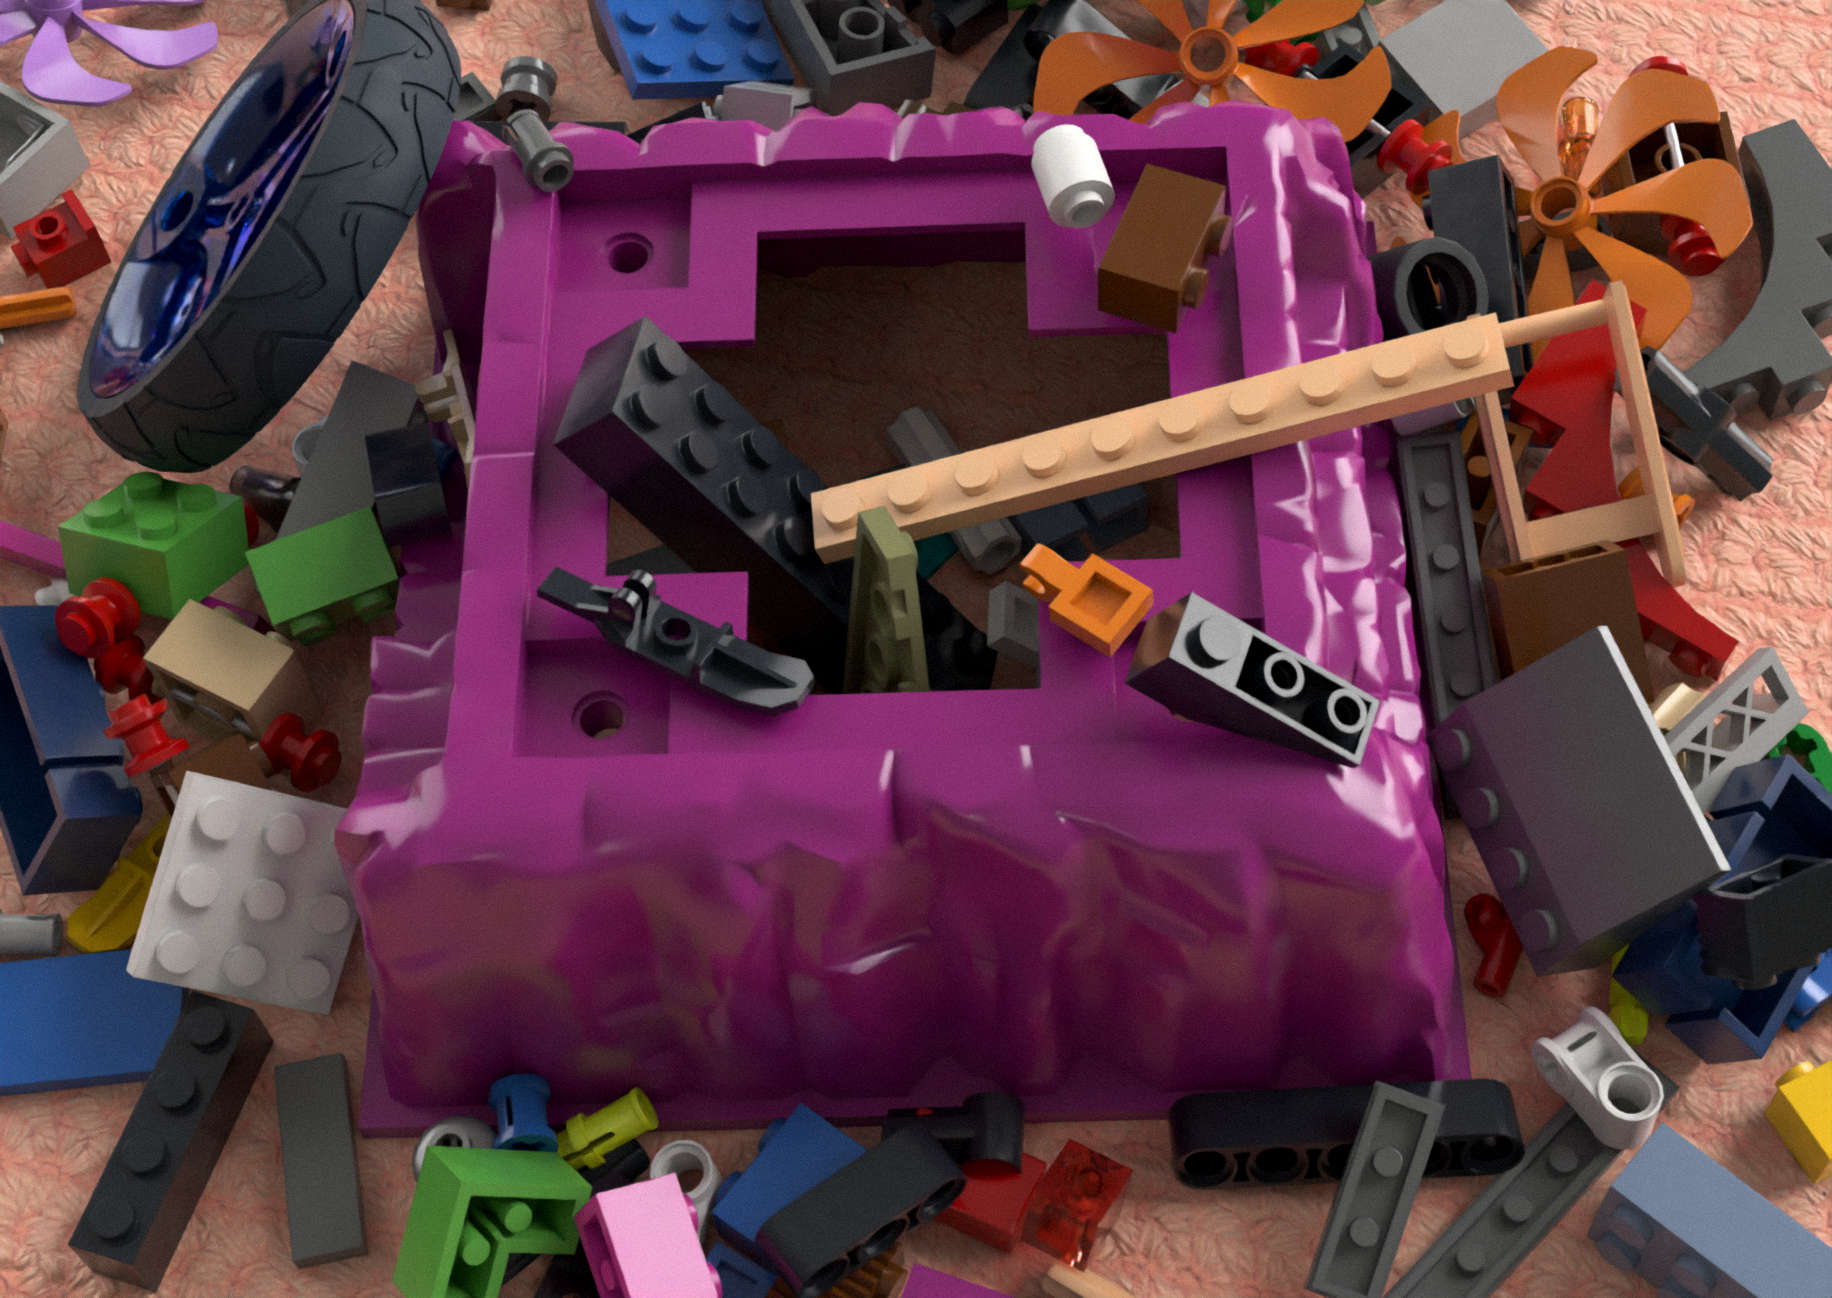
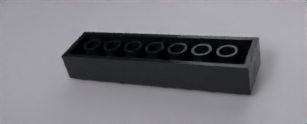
M647 316L589 348L553 445L696 573L748 572V619L791 657L805 660L814 678L832 694H842L854 557L824 564L815 550L811 493L829 488L815 472L808 469L784 447L768 428L762 426L729 394L723 385L713 380L683 351L674 339L668 337ZM916 571L931 691L991 690L998 651L988 647L987 635L979 631L951 604L944 594L938 592Z

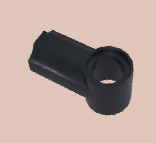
M998 1092L976 1093L968 1096L963 1101V1106L928 1107L933 1113L915 1115L919 1108L888 1109L886 1118H883L881 1142L910 1124L924 1123L955 1163L959 1164L961 1170L966 1163L972 1161L997 1160L1014 1166L1018 1173H1022L1025 1104L1012 1095Z

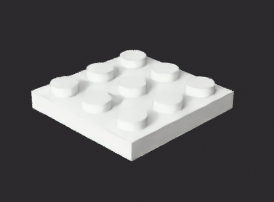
M186 771L126 971L135 978L328 1015L358 919L356 903L339 861L334 838V830L348 809Z

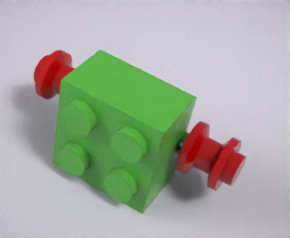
M155 472L132 474L125 478L121 485L100 499L86 504L82 511L58 526L69 594L76 595L62 602L55 612V625L61 642L69 650L80 656L92 659L99 658L112 648L115 639L126 638L139 628L141 612L173 620L189 599L200 602L249 565L245 552L249 551V547L256 542L259 536V522L252 507L242 499V496L216 491L212 486L206 484L190 485L164 479Z

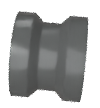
M519 56L507 61L502 69L500 78L502 88L499 89L495 103L498 114L507 121L508 117L515 112L528 109L537 112L542 121H548L553 107L551 96H553L557 85V75L554 69L543 60L529 56Z

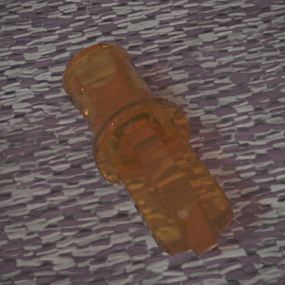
M1585 96L1571 98L1563 104V109H1561L1563 139L1558 145V154L1560 160L1564 163V176L1576 181L1580 177L1598 132L1599 106L1592 98ZM1600 179L1588 191L1591 199L1596 198L1600 193Z

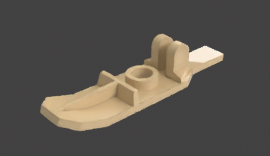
M451 328L443 331L448 350L443 372L421 380L416 385L415 390L420 401L425 403L424 410L430 421L439 422L451 418L448 420V423L459 447L465 468L466 484L469 490L477 403L469 382L461 349Z

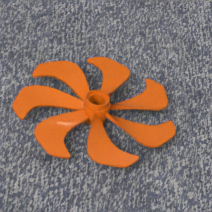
M1134 0L1156 17L1182 43L1179 53L1164 50L1143 42L1097 32H1069L1054 39L1041 56L1034 92L1033 112L1040 111L1057 115H1074L1081 100L1106 85L1142 76L1182 72L1185 77L1183 81L1156 98L1129 119V121L1144 125L1161 106L1184 101L1192 103L1199 90L1210 91L1209 107L1231 100L1226 85L1235 77L1267 106L1288 109L1296 119L1325 117L1339 128L1344 143H1347L1363 132L1385 101L1392 85L1387 58L1380 46L1372 48L1365 59L1346 75L1332 79L1295 78L1239 62L1238 50L1311 35L1341 25L1351 20L1358 13L1364 0H1282L1265 15L1232 37L1222 28L1238 0H1209L1207 24L1193 30L1182 0ZM1205 46H1217L1226 54L1223 64L1211 72L1200 71L1193 65L1195 54Z
M1558 46L1509 75L1501 84L1496 98V110L1505 132L1522 158L1543 181L1534 192L1515 186L1518 216H1531L1530 219L1519 224L1523 259L1542 238L1545 241L1538 271L1527 299L1529 316L1575 305L1567 251L1577 250L1584 246L1612 282L1623 281V285H1626L1629 300L1647 309L1642 335L1638 341L1640 350L1645 346L1660 350L1690 311L1693 298L1691 287L1686 277L1672 266L1622 241L1596 231L1598 225L1597 215L1656 213L1691 220L1704 227L1713 240L1719 257L1726 259L1739 247L1753 225L1751 209L1742 179L1738 171L1730 163L1724 160L1707 158L1685 164L1595 201H1592L1588 191L1632 146L1659 128L1674 122L1717 124L1720 120V113L1714 93L1707 82L1662 69H1647L1633 74L1620 85L1610 101L1580 177L1576 181L1562 174L1556 134L1557 117L1565 91L1583 73L1597 64L1598 57L1587 50ZM1451 110L1426 125L1422 141L1428 145L1438 140H1443L1452 147L1450 161L1453 165L1467 162L1459 150V124L1461 116L1458 110ZM1407 190L1414 204L1423 210L1422 197L1429 195L1430 191L1428 190L1421 195H1414ZM1566 208H1575L1568 217L1561 220H1553L1560 211ZM1397 236L1393 239L1389 250L1408 243L1402 237ZM1426 266L1427 272L1429 274V277L1434 288L1437 302L1439 303L1441 302L1439 284H1434L1430 275L1429 268ZM1552 337L1532 342L1534 364Z

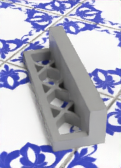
M1773 647L1758 648L1664 736L1673 756L1679 751L1689 753L1686 756V769L1683 776L1703 815L1712 807L1735 767L1760 761L1809 713ZM1760 675L1763 677L1771 693L1753 694L1754 681ZM1720 713L1726 714L1727 716L1713 729L1714 718Z

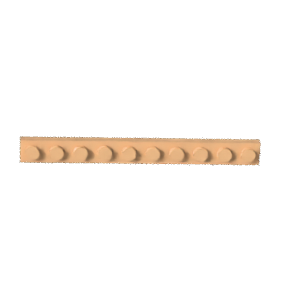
M1496 313L1484 315L811 493L815 550L824 564L854 557L858 512L882 506L886 507L900 532H908L913 541L1513 387L1514 383Z

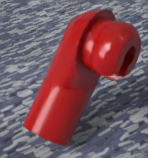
M1480 893L1469 899L1464 908V917L1469 931L1484 954L1473 980V985L1485 995L1501 998L1505 996L1524 948L1503 903L1499 902L1493 895Z

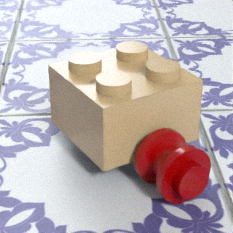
M189 599L146 654L144 641L132 633L126 638L115 639L112 648L108 652L94 659L95 682H99L105 692L118 694L128 688L129 701L145 693L151 705L166 699L178 722L215 741L238 734L243 735L247 744L254 740L257 741L267 755L274 775L281 773L285 769L290 770L293 787L304 793L312 792L319 786L327 785L339 770L342 755L339 751L338 737L326 729H320L309 736L324 716V712L313 691L315 684L306 675L298 658L300 656L298 648L290 640L276 632L269 631L266 635H263L247 627L246 623L237 614L223 606H216L212 610Z

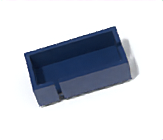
M59 605L0 606V828L23 896L98 890L112 865L118 860L123 846L135 826L139 824L143 813L141 793L137 787L132 786L130 778L127 777L123 770L125 766H122L124 760L122 740L106 739L102 731L111 726L105 710L104 689L99 682H95L88 659L69 650L58 636L55 625V612Z
M1790 754L1734 768L1708 812L1715 820L1707 822L1731 870L1707 888L1785 854L1832 859V794ZM1692 899L1630 943L1611 977L1654 1016L1670 1014L1665 1026L1707 1065L1762 1059L1814 967L1782 970L1783 974H1776L1777 982L1774 985L1762 989H1739L1732 985L1731 979L1706 975L1700 968L1705 961L1699 955L1703 947L1697 941L1701 933L1695 926L1700 920L1693 913L1698 906Z

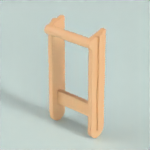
M1622 280L1609 283L1601 300L1499 323L1505 348L1608 324L1645 493L1643 496L1526 522L1498 393L1494 391L1474 396L1510 563L1603 540L1614 543L1653 534L1664 578L1674 588L1685 586L1686 573L1683 560H1686L1626 285H1623ZM1480 313L1467 316L1466 320L1481 317Z

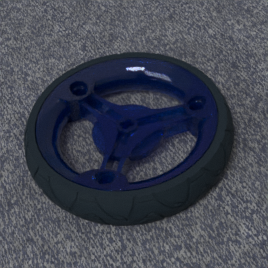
M310 0L306 6L298 10L253 58L241 73V76L233 83L218 103V106L210 114L182 155L143 220L114 276L115 278L108 289L92 328L84 352L82 368L79 372L77 389L79 408L101 441L122 458L138 462V464L158 472L174 473L202 472L223 462L247 444L289 402L333 347L334 342L342 335L359 310L361 303L366 299L405 233L410 219L413 218L428 187L427 184L431 180L440 159L454 118L453 113L457 107L462 72L459 54L443 23L421 1Z

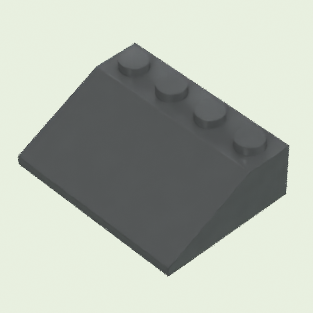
M1597 626L1465 701L1426 735V741L1537 977L1597 968L1692 899L1697 892L1704 890L1731 870L1607 626Z

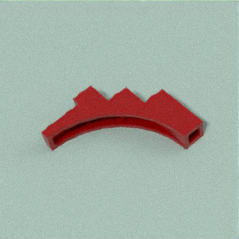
M1592 279L1575 305L1601 300L1607 287ZM1629 300L1639 341L1647 309ZM1608 324L1552 337L1511 397L1508 421L1533 430L1530 443L1541 447L1547 444L1554 447L1525 489L1523 511L1528 515L1529 521L1622 500L1617 489L1610 446L1612 402L1615 395L1613 386L1616 381L1614 372L1617 369ZM1637 537L1614 542V544L1626 550L1643 644L1649 641L1670 653L1668 655L1669 660L1689 675L1702 677L1705 674L1718 681L1731 662L1739 641L1698 613L1660 574Z

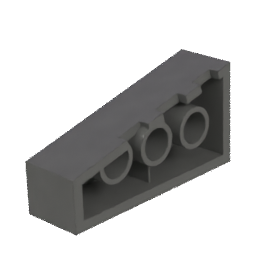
M761 0L808 88L817 89L816 103L822 112L836 117L859 102L883 104L890 108L903 104L907 99L917 101L931 97L936 48L924 36L917 39L906 28L907 19L894 6L886 8L880 0Z

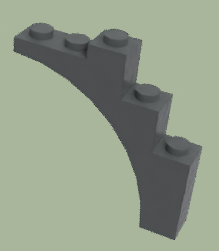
M1795 119L1742 137L1738 156L1761 250L1762 282L1759 295L1749 314L1723 344L1689 369L1682 371L1692 382L1706 387L1721 397L1735 410L1737 415L1746 412L1758 403L1770 421L1793 412L1801 415L1812 411L1825 400L1832 382V356L1821 341V339L1832 334V169Z

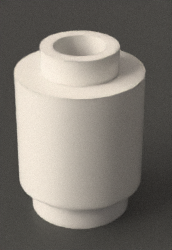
M1059 125L1041 134L1033 147L1034 155L1031 166L1051 220L1059 226L1078 229L1096 224L1113 206L1115 192L1095 141L1086 135L1081 128L1074 125Z

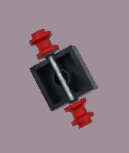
M1291 39L1245 48L1244 51L1246 55L1245 64L1303 79H1332L1344 76L1365 59L1363 54L1346 42L1318 63L1317 48L1308 42L1300 43L1294 47L1290 44ZM1392 75V88L1379 110L1359 136L1345 143L1349 155L1353 187L1361 199L1375 190L1398 170H1402L1407 174L1405 181L1406 189L1414 195H1421L1429 190L1428 171L1453 165L1450 161L1452 147L1443 140H1438L1431 145L1422 141L1424 127L1428 125L1431 104Z

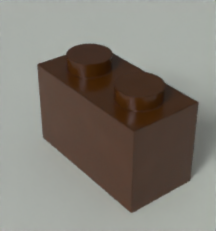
M1147 163L1098 267V311L1177 334L1187 309L1198 310L1202 304L1210 277V270L1206 269L1211 255L1221 258L1230 239L1233 217L1224 215L1226 186Z

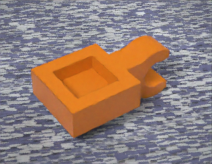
M1037 543L1020 563V569L1030 574L1022 583L1023 588L1034 597L1051 603L1048 606L1050 621L1111 658L1154 604L1153 590L1093 553L1081 568L1078 569L1050 548Z

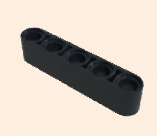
M1483 1078L1387 1083L1393 1087L1445 1105L1421 1179L1495 1175L1515 1168L1522 1161L1525 1155L1523 1139L1512 1093L1505 1083L1495 1079ZM1372 1084L1187 1095L1177 1100L1170 1107L1167 1115L1175 1177L1182 1185L1199 1190L1339 1183Z

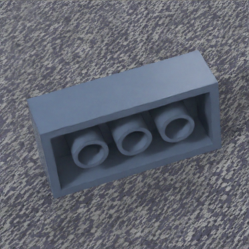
M1663 1122L1610 1185L1587 1234L1596 1242L1597 1250L1606 1261L1621 1271L1628 1273L1634 1271L1657 1289L1656 1292L1659 1298H1832V1247Z

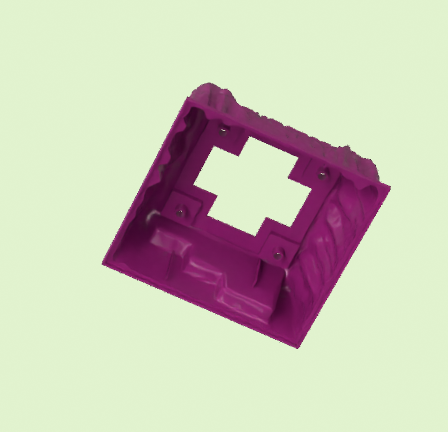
M1234 99L1210 107H1204L1188 101L1164 105L1144 125L1129 121L1115 114L1057 115L1036 111L1025 121L1019 114L1003 106L988 107L986 109L945 116L931 113L908 114L903 119L883 104L859 102L836 117H832L812 106L794 114L778 131L752 120L718 121L691 117L674 123L653 126L641 144L618 131L581 125L575 122H559L549 133L556 142H561L571 151L574 156V173L569 183L563 188L554 192H545L528 184L523 176V164L511 146L506 145L487 130L469 121H452L440 159L415 212L418 258L436 341L433 376L443 372L448 356L443 331L452 328L461 349L469 382L477 403L469 490L466 484L465 468L459 447L448 423V420L451 418L439 422L429 421L428 426L431 437L450 446L449 449H455L459 454L442 483L453 534L402 544L400 558L402 578H400L395 608L398 631L393 637H372L370 680L373 695L369 696L365 703L361 735L365 757L363 759L356 797L334 830L336 851L362 924L367 971L372 984L358 1127L364 1139L421 1137L437 1121L453 1115L474 1116L487 1122L499 1135L497 1113L493 1112L488 1105V1093L490 1092V1086L494 1082L512 1074H537L546 1078L550 1083L551 1096L546 1105L548 1127L555 1134L566 1129V1121L578 1113L589 1116L627 1095L635 1087L640 1088L649 1098L659 1120L658 1128L647 1132L767 1129L779 1117L788 1119L800 1103L835 1127L882 1126L883 1118H886L888 1109L919 1108L921 1106L925 1108L963 1106V1101L968 1096L983 1092L1004 1093L1020 1099L1025 1104V1123L1168 1120L1169 1109L1177 1100L1187 1095L1198 1093L1368 1085L1376 1080L1387 1084L1472 1079L1436 761L1426 741V735L1432 731L1393 449V442L1397 436H1394L1391 418L1176 473L1181 558L1106 561L1153 590V606L1111 658L1051 622L1048 608L1051 603L1038 599L1041 688L807 695L798 709L770 716L734 707L611 648L594 623L537 597V588L555 567L563 569L594 585L619 589L623 588L624 581L629 576H606L611 496L553 445L587 350L644 316H647L668 337L674 339L683 350L755 347L757 268H764L784 278L807 277L820 267H937L956 261L1026 262L1029 338L1166 333L1170 398L1382 343L1383 328L1381 319L1377 314L1371 262L1366 258L1377 254L1374 221H1366V204L1354 190L1348 150L1337 126L1325 117L1301 120L1296 119L1288 109ZM1059 125L1077 126L1086 135L1093 138L1115 192V200L1111 209L1099 222L1087 228L1062 227L1051 220L1031 166L1034 155L1033 147L1038 137L1045 131ZM1147 163L1225 185L1224 215L1233 217L1230 239L1223 256L1220 258L1211 255L1206 269L1210 270V277L1202 304L1198 310L1187 309L1177 334L1098 311V267ZM1074 561L1068 563L1080 569L1081 566L1085 563V561ZM748 572L651 575L657 584L656 595L661 596L662 602L719 629L726 621L732 624L736 637L747 641ZM1193 592L1380 700L1360 766L1353 769L1314 755L1239 735L1196 721H1181L1174 717L1178 713L1124 684L1147 620ZM668 635V636H667L668 638L673 639V640H682V639H684V638H682V637H680V636H677V635ZM605 729L619 730L608 738H593L598 732Z

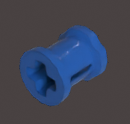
M512 1074L500 1078L490 1086L488 1105L493 1112L497 1113L499 1135L494 1141V1149L558 1151L557 1135L548 1127L546 1105L551 1096V1088L546 1078L537 1074Z

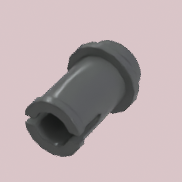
M524 109L509 116L507 121L512 125L519 138L516 137L510 127L505 125L502 127V137L522 162L523 176L528 184L545 192H554L566 186L574 173V156L569 148L553 139L537 112Z

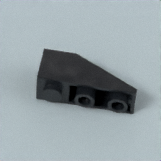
M1193 592L1147 620L1124 684L1189 720L1304 752L1353 769L1360 766L1380 700Z

